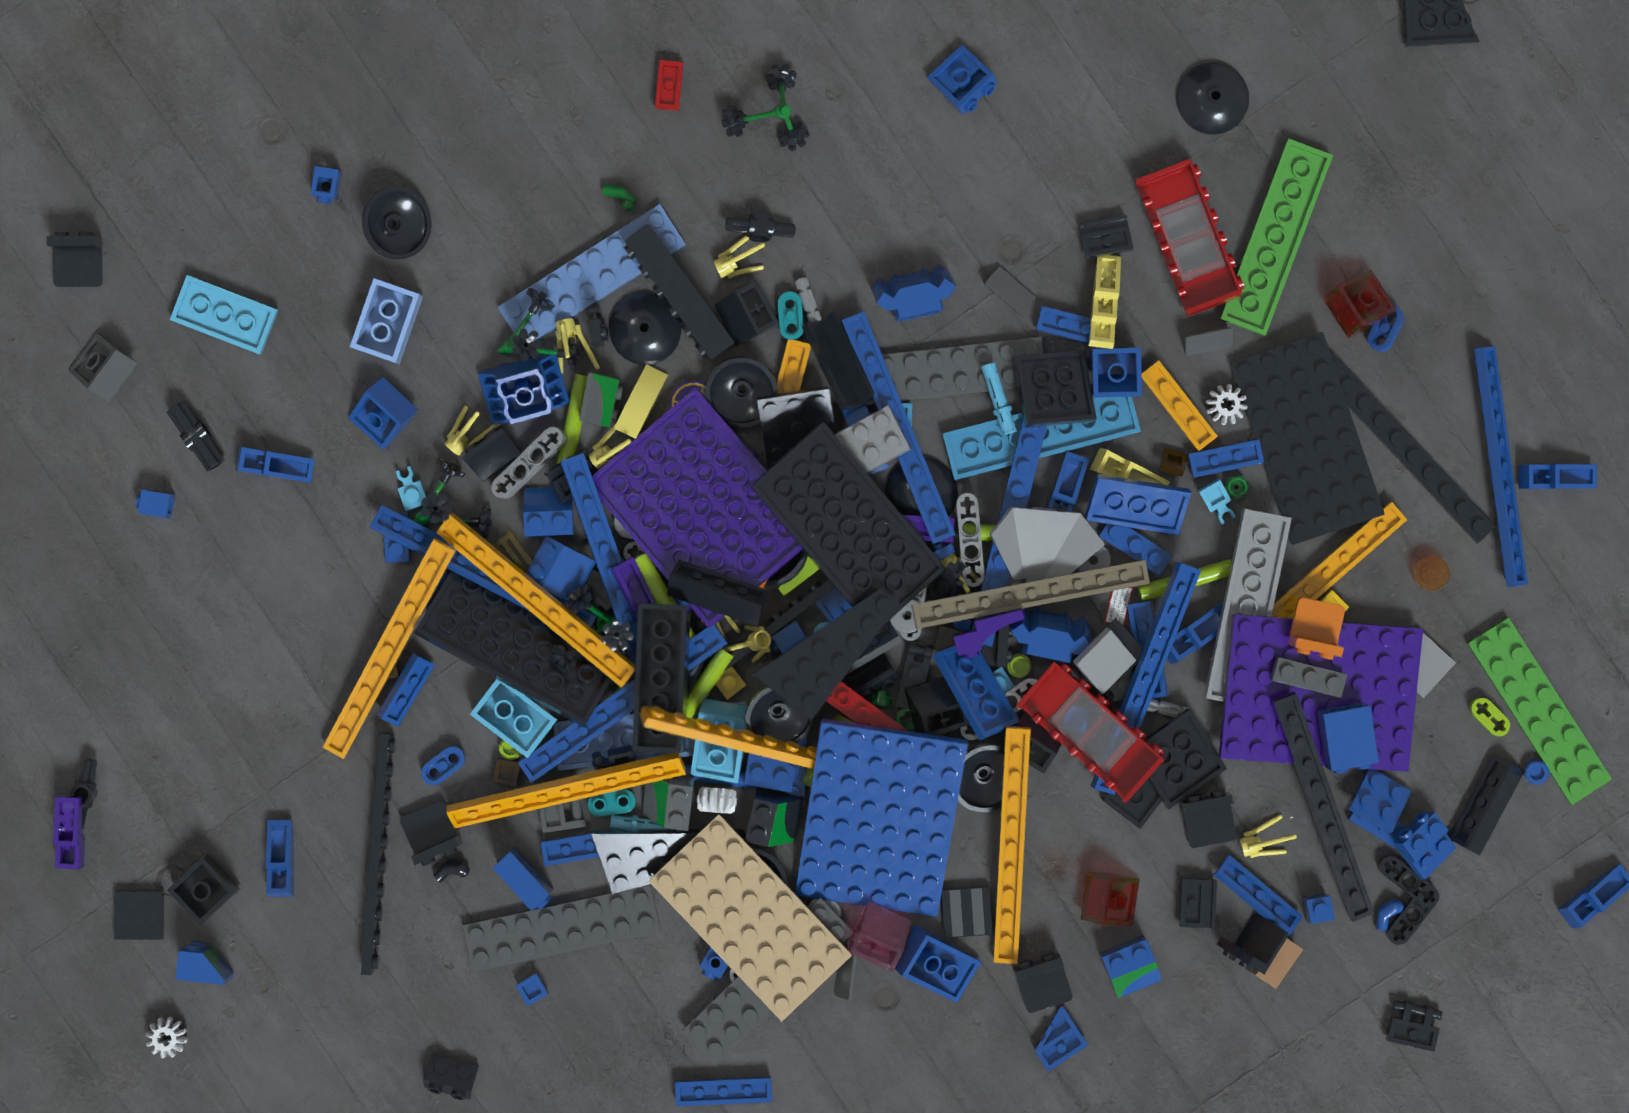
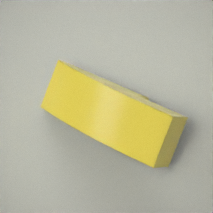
M649 365L645 366L614 429L635 439L639 436L668 374Z
M1103 448L1099 449L1090 467V470L1101 475L1169 485L1170 483L1149 470Z

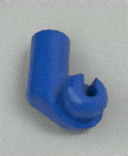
M1390 899L1379 906L1375 929L1388 930L1389 918L1403 911L1404 905L1400 900Z

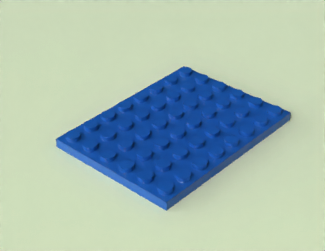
M822 719L795 894L801 897L815 899L821 897L823 900L937 917L968 740Z

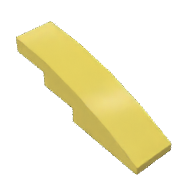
M1106 255L1096 259L1089 346L1113 349L1120 291V256Z

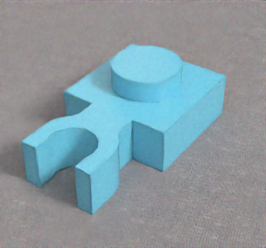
M412 466L407 467L409 476L406 478L402 477L400 470L395 471L398 479L404 485L398 488V492L405 511L423 506L421 502L424 497L427 498L422 481H413L414 472Z
M1216 479L1197 490L1210 512L1217 510V518L1221 524L1225 523L1222 519V515L1225 512H1229L1232 518L1236 517L1234 512L1226 506V503L1232 500L1220 479Z

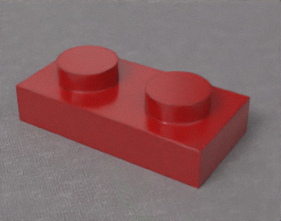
M659 60L655 109L679 112L684 62Z

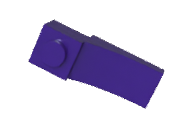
M1024 608L978 619L975 621L977 630L955 635L954 641L958 656L963 654L965 658L978 656L979 650L984 648L983 642L993 633L1011 623L1026 618Z
M55 797L53 845H56L55 868L81 869L84 867L85 843L82 832V797Z

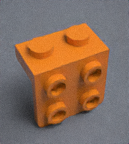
M1300 597L1297 600L1288 644L1296 648L1295 652L1310 655V651L1319 652V657L1333 660L1334 656L1342 657L1344 647L1337 644L1345 608L1337 604Z

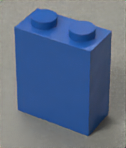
M1362 702L1317 711L1324 762L1327 769L1335 774L1348 772V768L1368 769L1372 767L1371 764L1379 763L1370 705Z
M516 847L493 867V870L531 911L536 907L541 910L552 898L550 894L554 889Z

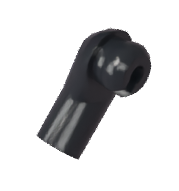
M448 860L433 876L442 883L450 874L459 875L462 878L466 877L470 872V868L462 860Z

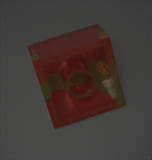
M1372 270L1337 285L1323 297V300L1347 338L1365 331L1396 311L1395 306Z
M1088 872L1080 919L1100 925L1133 926L1140 878L1103 872Z

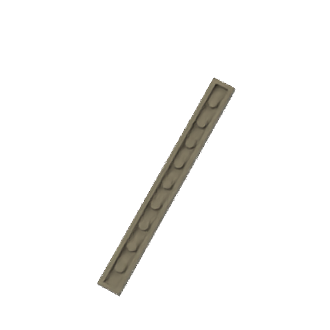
M1146 560L913 604L911 607L915 628L918 629L1150 584Z

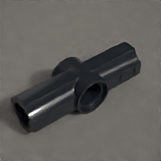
M185 401L175 404L166 412L181 433L179 435L184 444L191 452L195 453L207 472L217 468L225 461L224 456H222L211 440L212 436L209 430L201 421H198Z

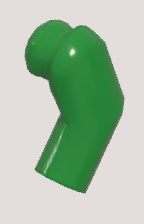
M609 184L603 186L602 192L604 196L623 200L621 207L625 210L632 211L634 209L636 198L624 187Z

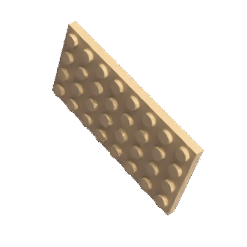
M720 814L649 879V882L781 1022L852 956V953Z

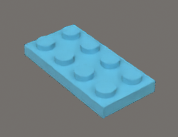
M187 275L170 320L262 355L279 310Z

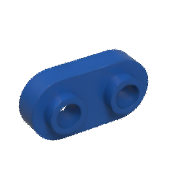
M1388 305L1381 309L1368 335V344L1376 352H1386L1392 347L1404 323V314L1395 305ZM1396 316V320L1390 323V317ZM1385 338L1383 344H1378L1379 339Z
M450 746L423 766L421 771L423 780L429 785H438L464 765L466 760L464 751L457 746ZM452 753L458 756L457 762L450 761L449 757ZM432 768H436L439 771L437 777L431 775L430 771Z

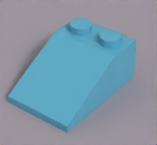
M497 679L470 713L471 716L527 758H529L557 721L552 714L535 700Z
M705 699L701 705L698 718L705 719L716 725L726 724L732 729L742 731L746 730L744 715L747 706ZM695 739L690 775L738 783L744 751Z

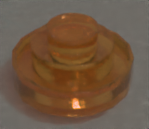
M1426 556L1416 563L1413 569V577L1415 583L1420 588L1426 591H1437L1447 584L1450 578V569L1442 558Z

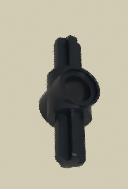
M757 212L750 214L748 219L727 217L725 220L726 231L746 233L749 240L754 242H768L773 236L793 238L796 232L795 224L774 222V218L768 213Z
M90 758L83 760L80 778L75 780L74 787L70 791V797H80L79 790L81 788H85L89 794L87 800L82 799V829L85 826L88 808H92L93 801L97 797V783H94L98 762Z

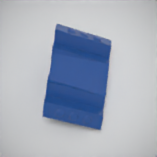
M938 264L933 273L922 267L919 272L901 276L894 274L889 283L878 278L871 290L876 304L887 311L893 310L895 321L901 322L943 312L942 299L950 297L956 284L950 271Z
M541 354L538 358L529 356L528 361L520 360L501 364L496 368H486L478 373L492 424L507 422L514 424L550 414L551 410L560 408L569 402L557 355Z
M1037 607L1029 613L1027 608H1024L1026 618L1011 624V632L1019 643H1023L1021 652L1025 654L1070 663L1072 653L1080 655L1091 644V627L1084 616L1073 621L1068 612L1063 615L1043 611L1040 607Z

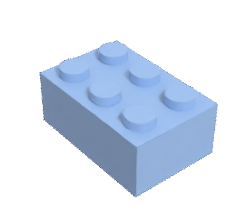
M373 278L350 347L400 365L423 296Z

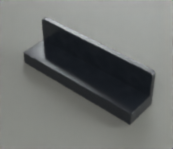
M836 311L830 312L823 320L807 322L802 326V329L841 411L861 407L875 393Z
M678 559L670 573L667 595L758 626L761 611L768 599L770 590Z
M1493 754L1449 836L1451 841L1477 855H1481L1522 778L1524 770Z

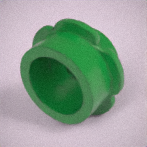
M1231 476L1227 479L1225 490L1229 496L1231 495L1233 499H1240L1243 495L1247 494L1249 487L1244 477Z
M878 691L871 698V704L874 706L890 707V700H893V697L888 696L889 692Z

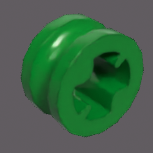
M902 708L896 714V722L906 730L912 729L914 727L912 721H909V725H903L904 722H900V716H904L905 712L910 713V709Z

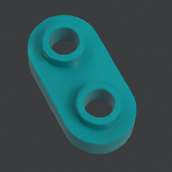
M785 292L778 300L780 333L787 340H796L803 333L802 301L798 294ZM788 300H792L795 304L792 309H788L785 306ZM794 324L796 331L793 333L788 332L787 326Z
M629 789L604 793L590 797L588 809L593 815L598 817L628 813L635 807L636 797ZM621 797L627 798L628 804L622 806L619 803V799ZM596 801H603L604 807L598 809L595 806Z

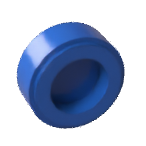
M1531 760L1524 767V776L1531 784L1539 785L1548 779L1549 769L1541 760Z

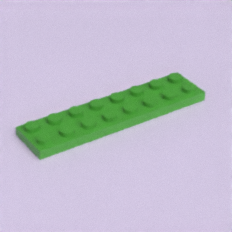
M1289 138L1286 140L1236 276L1240 275L1245 289L1241 290L1242 296L1240 298L1225 303L1219 320L1266 336L1333 155Z
M1509 617L1501 620L1466 643L1537 755L1547 765L1550 775L1570 805L1575 804L1612 780Z

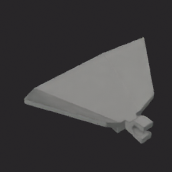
M1010 507L990 533L1012 579L1019 580L1025 578V583L1069 575L1105 545L1080 512L1057 511L1054 508Z

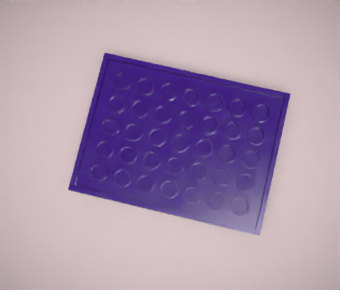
M696 388L592 476L600 500L668 581L670 573L679 559L759 587L802 550L749 487L766 472V469ZM688 603L708 628L715 625L725 616Z
M1232 614L1218 755L1220 759L1294 764L1272 700L1296 692L1322 766H1325L1317 711L1364 702L1371 706L1379 763L1371 764L1372 767L1368 769L1408 772L1423 637L1422 628L1342 622L1337 645L1344 647L1342 657L1334 656L1333 660L1319 657V652L1310 651V655L1295 652L1296 648L1288 644L1293 618ZM1276 656L1348 674L1342 697L1270 680Z

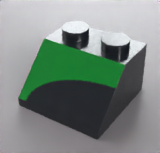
M757 787L745 842L766 847L794 842L804 797Z

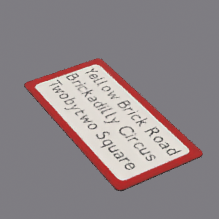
M1134 587L1111 591L1104 623L1109 624L1117 618L1123 626L1125 625L1128 613L1127 605L1130 604Z

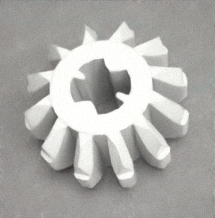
M1231 384L1226 386L1225 391L1219 385L1217 386L1218 394L1214 391L1209 393L1214 400H1206V404L1213 405V408L1208 409L1206 412L1207 414L1216 413L1212 418L1214 422L1221 417V425H1226L1227 419H1229L1231 424H1235V416L1240 419L1244 416L1239 409H1247V405L1240 404V401H1244L1246 396L1237 397L1241 391L1240 388H1236L1231 393ZM1223 399L1231 402L1232 406L1228 407L1230 411L1227 408L1222 409Z
M702 787L699 789L697 809L700 811L733 813L737 805L735 790Z
M161 1017L157 1020L158 1024L152 1023L150 1025L152 1031H148L146 1037L152 1039L147 1042V1046L154 1045L155 1047L152 1050V1054H156L160 1050L161 1058H165L167 1054L174 1057L176 1056V1051L182 1052L184 1050L182 1044L186 1043L188 1038L181 1035L186 1033L187 1029H179L182 1023L180 1020L173 1024V1017H168L166 1021ZM163 1035H170L171 1039L164 1040Z

